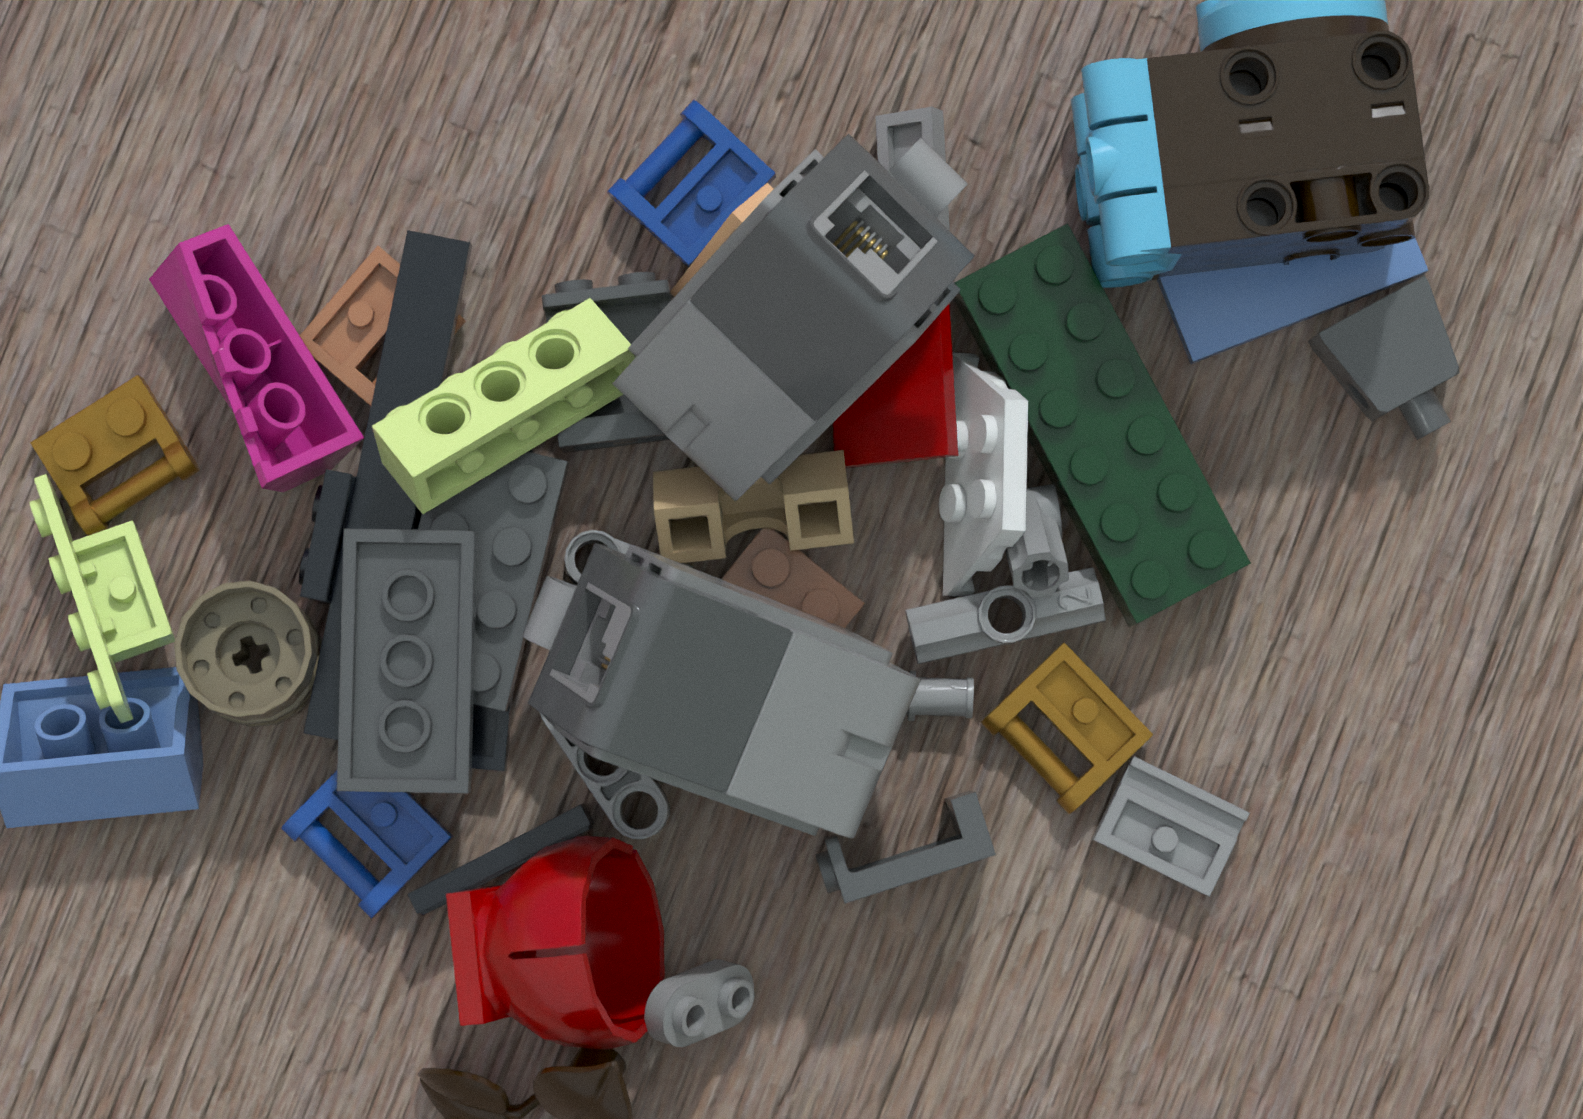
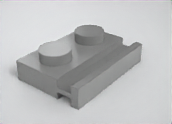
M1131 756L1127 764L1128 767L1118 783L1091 840L1210 897L1237 841V836L1250 813L1135 756Z

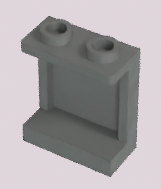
M655 272L624 274L618 276L617 286L593 288L592 280L564 281L554 285L555 293L541 296L547 323L557 313L570 310L591 298L630 344L638 338L672 300L669 281H656ZM624 395L558 433L559 448L563 453L670 440Z
M966 791L945 798L956 833L955 836L855 868H848L846 866L837 835L833 834L824 837L827 851L815 855L827 893L840 890L846 904L995 856L996 853L976 792Z

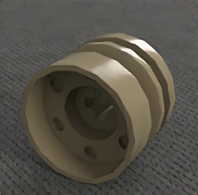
M250 580L224 583L199 596L182 617L174 642L176 669L189 694L227 721L252 728L278 725L302 712L310 702L323 640L311 618L277 588ZM254 644L264 652H270V656L261 660L262 671L255 673L241 663L250 658L249 647Z

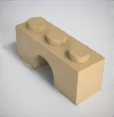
M843 450L800 455L770 485L760 477L737 501H734L700 467L653 472L654 515L660 555L678 563L726 558V544L733 536L743 531L757 528L775 529L786 534L789 538L790 551L854 543Z

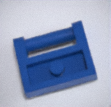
M692 100L680 113L683 120L629 178L626 181L619 178L607 191L610 197L622 209L643 225L688 268L729 215L766 183L770 184L776 178V173L695 100ZM701 137L708 140L714 147L659 206L654 208L644 197Z
M337 771L281 828L294 842L301 839L362 900L358 906L371 919L381 912L399 891L454 837L410 792L337 791ZM329 808L392 869L381 881L319 822V819Z

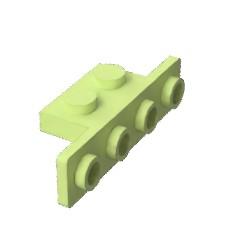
M47 474L35 477L34 481L40 498L30 501V507L42 538L53 534L59 555L48 559L60 593L65 594L70 591L73 593L78 612L68 615V620L77 645L81 652L90 648L93 652L98 669L87 673L96 702L100 710L111 706L120 723L133 720L115 663L175 642V637L138 530L132 520L73 541L59 498Z

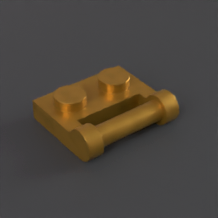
M136 375L30 442L87 536L108 529L106 522L177 477L184 481L200 471L195 459L144 378ZM157 442L159 443L165 455L164 457L96 500H92L86 487Z
M1065 642L1056 648L980 722L993 736L999 732L1059 794L1056 802L1068 814H1071L1082 805L1154 735ZM1029 702L1092 765L1079 778L1017 715Z

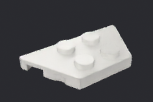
M952 352L958 456L946 457L945 486L939 498V512L944 521L943 596L963 597L972 595L975 591L972 576L975 572H991L1001 561L1006 548L1013 547L1026 531L1028 400L1016 390L1008 389L1005 380L996 372L980 371L977 368L979 357L975 354Z

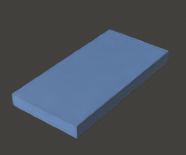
M1416 238L1403 243L1387 245L1383 249L1374 252L1343 255L1335 260H1330V255H1317L1289 261V265L1275 263L1159 277L1157 282L1189 362L1193 364L1421 276L1428 271Z

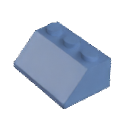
M176 667L118 673L133 716V720L120 723L111 706L100 710L88 676L3 684L0 701V811L6 828L199 809L203 753L198 700L189 694Z

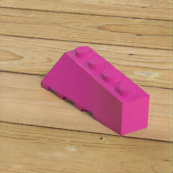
M230 225L221 226L178 243L149 280L234 413L261 488L284 493L324 474L326 469L332 470L364 439V436Z

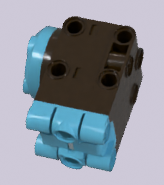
M1207 0L1196 6L1200 52L1144 59H1109L1091 63L1081 69L1084 93L1076 95L1071 99L1077 153L1080 157L1079 164L1075 166L1076 194L1081 220H1086V224L1092 226L1087 229L1091 264L1103 288L1131 286L1172 275L1275 263L1289 265V261L1317 255H1330V260H1335L1343 255L1374 252L1383 249L1387 245L1403 243L1415 238L1413 219L1424 209L1429 199L1430 186L1425 162L1412 55L1408 44L1400 36L1389 31L1385 0Z

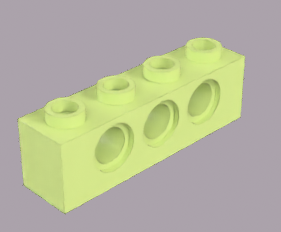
M591 298L570 310L561 311L554 315L548 323L517 341L504 344L492 356L463 373L451 375L439 387L408 405L393 409L383 420L372 425L382 464L420 512L425 514L622 396L623 394L612 383L635 359L634 354L628 350L631 344Z

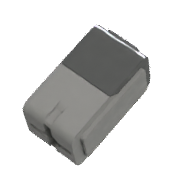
M850 134L845 136L825 157L815 149L764 198L628 347V350L636 358L612 384L734 501H737L760 477L770 485L922 335L961 290L952 281L975 255L936 217L968 183L921 138L889 171Z
M594 543L577 586L551 576H546L522 634L523 638L550 650L528 704L555 723L553 729L587 754L604 762L816 836L819 828L848 838L855 837L921 681L920 678L890 663L892 652L844 627L630 544L627 553L624 554Z

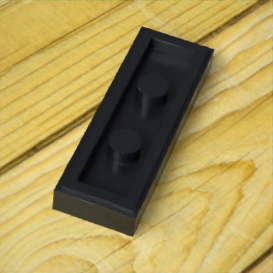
M580 804L407 895L416 913L425 915L447 904V893L476 889L526 863L542 848L573 839L592 829V825L595 823L586 805Z

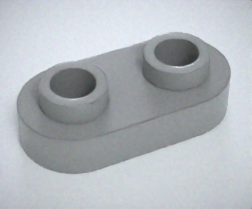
M715 959L664 979L652 990L646 1003L644 1019L649 1035L657 1041L675 1047H686L736 1026L744 1019L753 1005V978L744 966Z

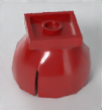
M580 836L542 848L504 884L446 894L460 1026L485 1024L512 1017L542 1039L563 1046L601 1050L636 1043L648 1031L644 1019L646 1003L652 990L665 979L664 927L654 882L636 849H633L632 845L614 837Z

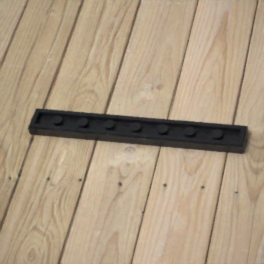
M407 230L346 529L414 530L418 508L382 464L372 425L383 420L393 409L408 405L439 387L445 380L472 251V244L470 242ZM343 544L303 732L304 734L338 740Z

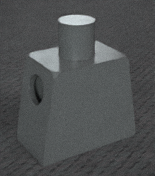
M1425 275L1326 328L1308 341L1312 350L1371 421L1399 407L1417 440L1451 422L1433 388L1459 374V366L1432 289Z

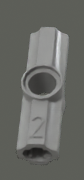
M1090 567L1068 572L1069 580L1062 583L1056 589L1054 595L1048 597L1031 598L1024 590L1014 588V585L999 586L990 591L905 610L917 664L1000 645H1011L1022 640L1105 622L1104 603L1094 568ZM1007 598L1019 605L1022 612V622L1015 632L1004 634L996 631L991 626L988 620V609L994 600Z

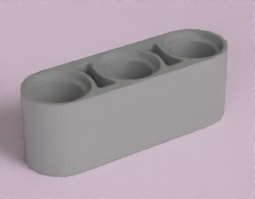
M540 713L542 720L613 826L622 835L631 839H646L663 829L670 816V803L657 780L621 767L607 776L595 773L588 764L587 753L553 729L555 723ZM636 791L650 794L658 805L657 818L650 827L635 828L624 818L623 804L625 799Z

